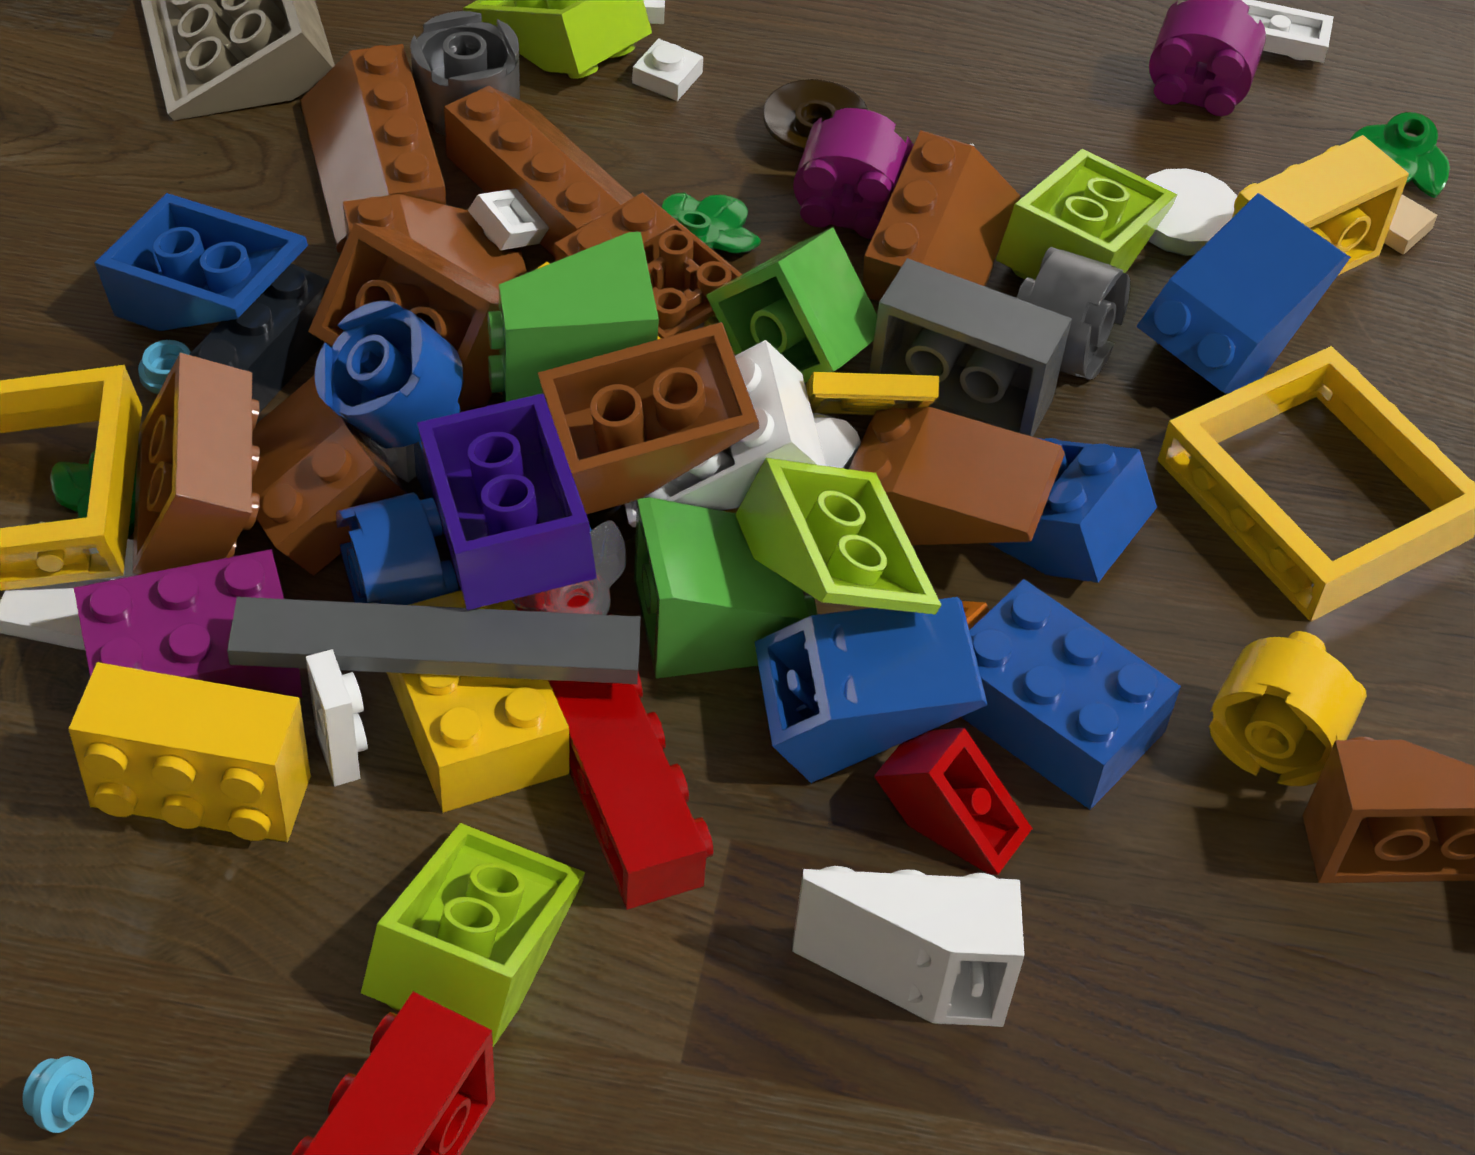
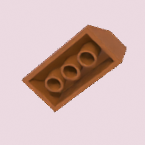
M377 45L367 49L349 51L300 100L337 252H342L346 243L343 201L402 194L446 205L444 180L404 45Z
M488 85L444 106L447 157L485 193L517 189L549 227L540 244L554 257L555 242L633 198L625 188L538 110L523 101Z

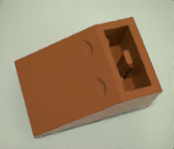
M643 192L554 243L556 262L625 233L641 232L659 318L658 336L660 338L690 331L715 316L706 295L742 275V273Z

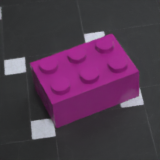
M272 549L74 587L90 677L96 663L100 662L303 698L299 668L229 664L227 649L237 597L284 599Z

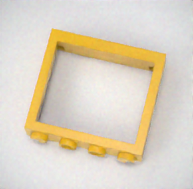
M1332 346L1174 418L1168 423L1158 457L1159 463L1310 622L1469 541L1475 535V482L1469 479L1439 450L1434 442L1416 428L1393 403L1389 402L1360 374L1357 368L1351 365ZM1317 397L1432 511L1331 561L1218 444L1219 442Z
M125 365L0 380V433L99 421L87 517L0 528V591L124 575L142 416V404ZM97 548L99 553L91 554L89 549Z

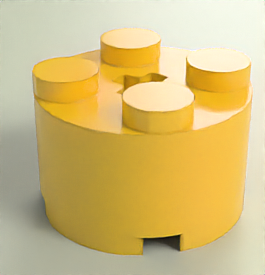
M1295 631L1288 638L1268 637L1258 639L1248 644L1241 651L1220 689L1210 711H1213V719L1209 725L1210 733L1223 754L1243 770L1256 776L1260 768L1263 767L1271 772L1281 774L1277 781L1279 784L1288 786L1312 785L1317 783L1335 740H1347L1367 697L1366 690L1361 683L1354 679L1353 675L1341 662L1326 652L1324 643L1311 633Z

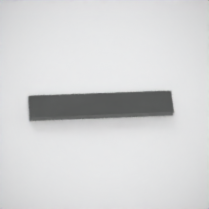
M237 597L227 652L230 665L307 669L306 656L333 649L340 670L637 684L641 616L477 608L467 610L466 608Z

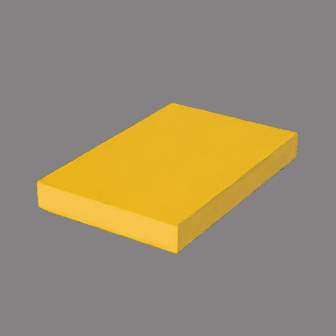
M813 372L805 385L812 413L874 415L876 410L928 407L939 396V376Z

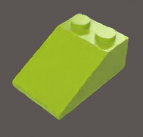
M477 0L463 7V11L481 13L482 22L497 26L498 19L506 23L518 38L520 55L544 71L568 73L569 78L574 79L595 73L599 69L598 63L607 58L620 57L632 52L635 49L634 43L652 33L643 0Z
M1081 149L1015 203L996 261L1012 268L1013 272L1023 279L1032 278L1036 280L1046 251L1053 247L1115 266L1118 269L1124 270L1123 273H1126L1173 206L1178 194Z
M765 458L735 514L755 560L823 603L936 615L941 607V603L876 473Z
M459 823L377 923L361 994L381 1001L396 1011H400L414 991L491 1029L494 1047L519 1010L583 882L585 872Z

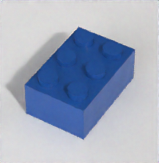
M1025 579L969 630L988 705L961 718L1089 810L1166 732L1181 686Z

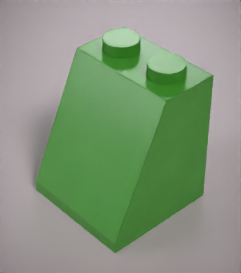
M833 227L792 246L706 295L719 323H723L729 342L736 355L766 340L802 373L804 383L808 382L813 372H834L874 341L877 314Z
M641 232L625 233L499 284V311H488L490 348L499 349V355L488 356L491 393L502 392L504 402L542 394L538 372L658 339L659 318Z
M651 497L637 499L634 582L656 678L758 666L755 641L811 615H818L814 597L811 595L804 596L802 589L753 558L735 516L736 513Z

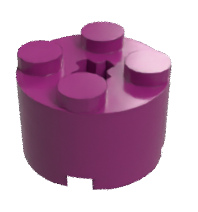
M1187 0L1180 4L1176 1L1170 6L1165 15L1149 60V72L1155 84L1154 94L1156 98L1170 105L1178 104L1182 101L1205 107L1209 113L1215 116L1231 114L1235 106L1247 96L1251 88L1266 41V31L1262 21L1259 20V23H1256L1248 14L1250 7L1242 0Z
M844 108L836 110L833 118L823 122L821 117L812 126L793 183L794 194L801 206L800 215L802 219L814 227H826L831 224L853 229L860 236L872 239L914 146L909 137L907 136L905 143L894 132L896 124L879 113L865 109Z

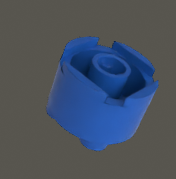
M377 301L352 311L337 325L343 332L336 339L333 346L330 347L327 343H324L318 354L315 367V385L319 397L337 415L380 447L388 449L415 444L421 441L417 422L460 412L458 398L463 383V367L457 350L416 314L402 308L397 303Z
M412 492L336 512L337 528L350 527L349 535L351 542L340 544V549L354 603L410 605L459 591L456 575L450 560L440 562L434 537L442 535V526L433 498L419 500L418 496Z

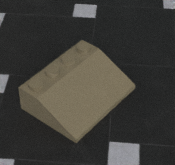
M141 0L167 113L174 121L294 100L312 89L335 66L315 0Z

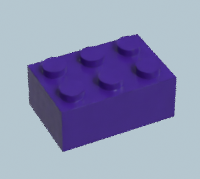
M543 393L417 422L429 482L467 610L597 579L589 521Z

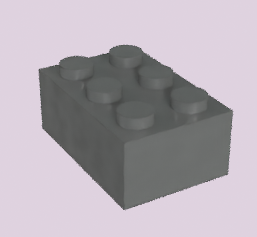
M907 258L879 302L869 374L939 376V396L928 407L1033 437L1053 401L1072 318Z

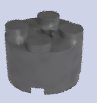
M457 11L431 18L423 24V33L417 39L415 35L413 36L410 46L412 76L424 116L433 123V128L437 133L446 136L444 106L488 85L518 100L520 99L519 43L515 32L506 23L497 19V26L482 22L481 13Z
M1050 247L1044 255L1036 280L1026 278L1020 287L1017 298L1072 318L1060 371L1076 377L1094 379L1106 364L1115 343L1107 341L1113 324L1122 326L1129 299L1130 278L1128 274L1123 273L1124 270L1118 269L1115 266Z

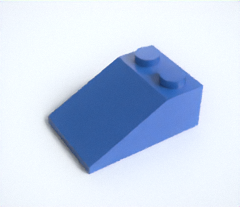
M166 193L95 262V266L114 316L157 331L238 319L304 251L308 243L306 236Z
M1257 193L1169 279L1136 327L1219 390L1228 394L1263 378L1351 257L1262 194Z

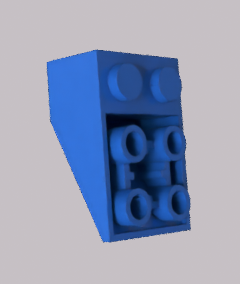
M1055 438L1042 439L1061 445L1065 456L1032 541L989 544L1045 575L1099 583L1157 508L1140 449L1116 447L1108 444L1060 441Z
M958 597L939 599L941 607L936 615L879 608L811 615L755 641L772 746L810 783H813L988 705L963 603Z

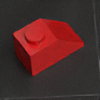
M965 728L930 730L899 744L874 775L909 827L987 874L999 875L1033 829Z

